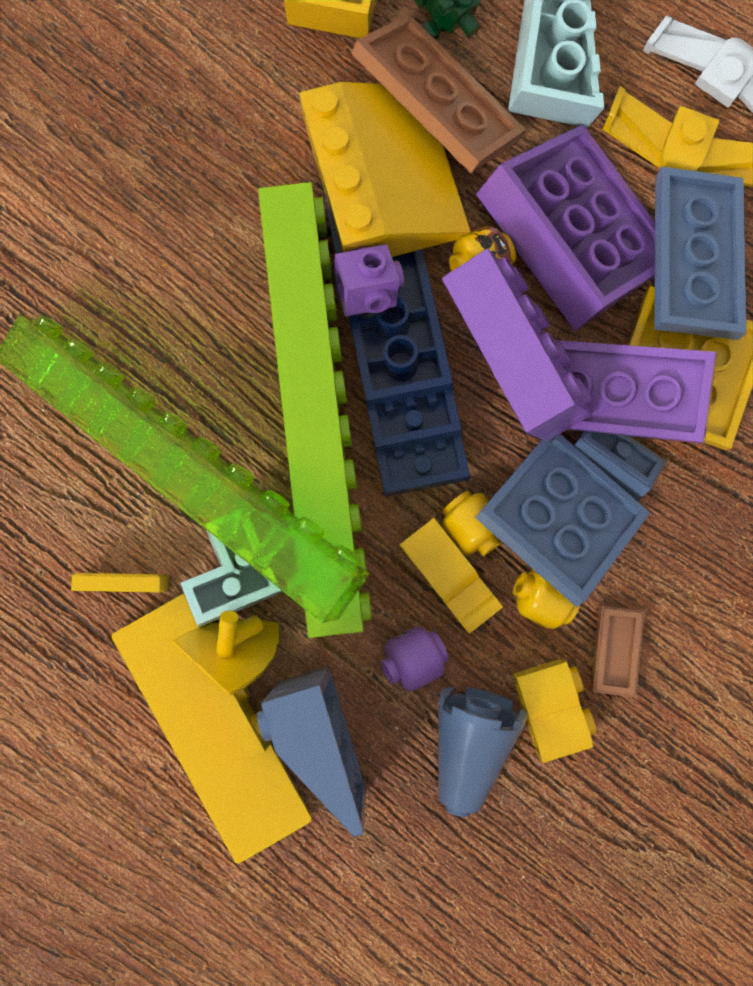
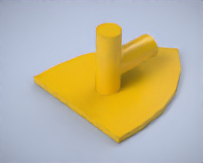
M228 610L221 613L219 622L209 623L191 630L174 639L172 644L230 697L259 678L273 661L279 644V623L261 620L257 615L247 619H238L239 617L236 612Z

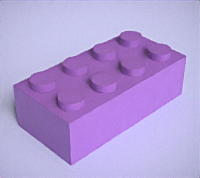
M487 248L442 278L527 434L548 441L592 416L586 405L592 401L587 388L579 377L576 379L572 372L567 371L565 368L566 365L571 363L566 351L558 340L554 341L550 333L545 332L544 329L550 326L548 319L537 303L533 304L530 297L524 294V292L529 290V286L518 268H513L506 256L498 259Z

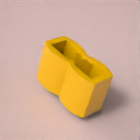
M558 659L512 674L522 708L528 714L526 721L537 756L542 763L593 748L591 735L596 734L597 729L589 708L582 709L577 693L583 692L584 689L579 672L575 666L569 668L566 661Z

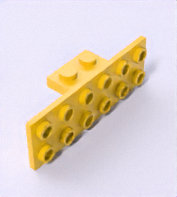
M181 594L114 632L112 640L233 860L239 864L309 824L312 820V815L282 761L275 753L270 740L264 741L259 729L257 713H254L247 700L250 696L247 687L229 697L172 644L174 639L198 628L185 594Z

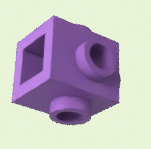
M387 244L375 247L365 246L354 251L335 254L333 282L345 317L366 312L379 313L388 308L396 307L398 289L404 286V275L400 262L393 261Z

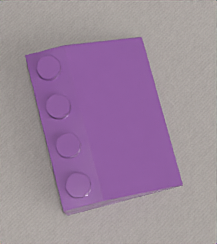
M580 125L501 163L476 193L501 230L510 237L519 255L574 331L594 320L655 277V221L584 125Z

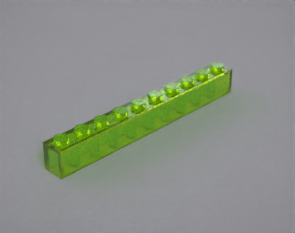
M22 314L18 315L0 345L1 365L321 623L338 620L370 575L359 566L361 559L358 555L342 545L333 546L323 538L325 531L318 524L306 517L297 518L287 510L290 506L287 500L267 489L265 492L252 483L255 476L236 463L229 465L219 457L221 450L215 444L202 437L196 439L186 431L188 424L184 420L167 411L162 413L153 406L156 402L153 396L138 387L133 386L130 388L122 381L125 377L122 372L107 363L101 362L99 364L92 358L94 351L76 339L70 338L69 340L61 333L64 328L60 324L44 315H40L38 319Z

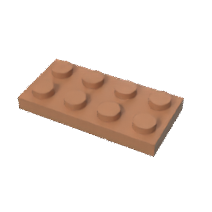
M409 13L356 41L351 54L471 174L518 142L526 129Z

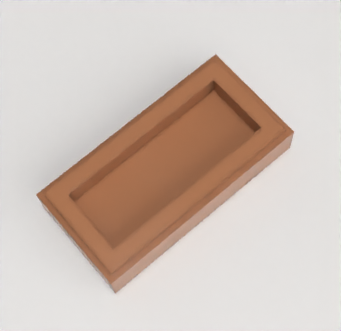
M599 605L590 691L636 697L645 611Z

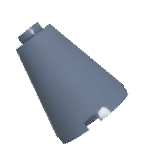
M447 687L441 691L438 702V799L445 805V810L450 814L468 817L471 813L481 810L525 727L528 714L523 708L519 714L512 710L514 701L499 694L467 687L465 695L453 694L455 687Z

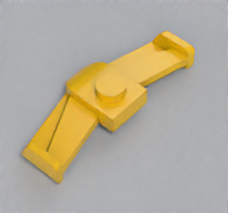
M619 86L602 130L658 168L669 167L743 178L744 186L753 187V143L713 138L720 120L681 105L675 112L671 123L625 92V88Z

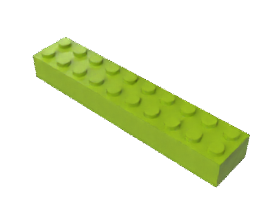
M312 182L258 188L308 638L363 632L365 627L364 621L372 620L369 592L361 593L359 576L367 575L364 549H356L354 532H362L358 503H350L349 490L357 489L353 459L345 460L344 447L352 446L348 415H340L339 405L347 404L343 371H335L334 364L342 362L338 327L330 328V321L338 319L333 283L325 284V280L333 279L328 240L320 241V238L328 237L323 197L314 198Z

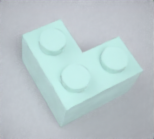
M248 508L206 524V532L221 567L181 582L183 592L198 628L220 619V615L224 611L238 612L279 595L282 591Z

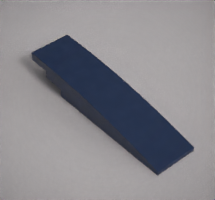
M323 190L335 254L342 253ZM423 249L392 257L393 261L400 262L404 275V286L398 289L396 307L388 308L379 313L366 312L348 316L385 497L470 480V472L461 437L462 429L452 389L453 381Z

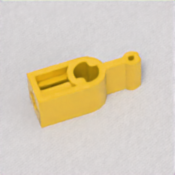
M435 518L431 519L399 544L404 553L468 634L503 608Z

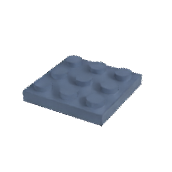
M559 434L548 441L541 440L475 518L574 606L578 607L586 601L649 516L650 512Z

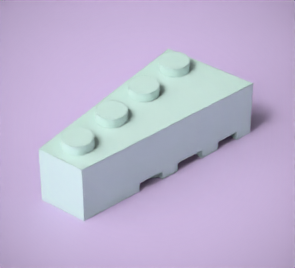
M524 0L508 112L576 126L584 125L586 128L604 109L603 93L599 91L598 74L601 72L599 54H596L594 31L596 29L595 11L592 12L591 0Z

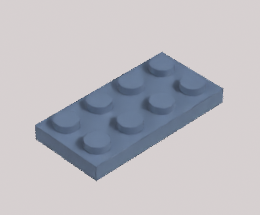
M661 167L656 174L654 330L739 340L746 334L743 178L669 167Z

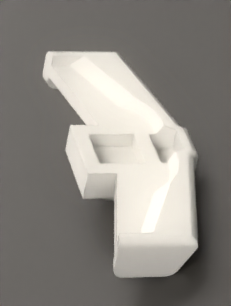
M666 15L647 41L643 51L647 54L654 52L702 71V74L695 82L696 86L728 108L738 96L753 113V47L741 38L732 37L725 40L678 22Z

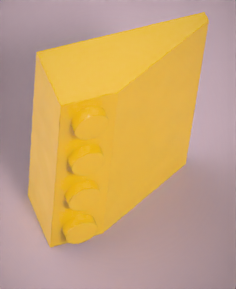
M338 82L299 92L305 127L342 253L354 251L360 247H375L387 244L391 257L451 242L463 235L471 234L443 145L382 84Z

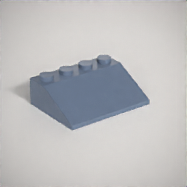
M330 666L281 680L262 701L263 711L257 712L258 725L264 741L272 740L275 753L353 837L364 834L366 787Z

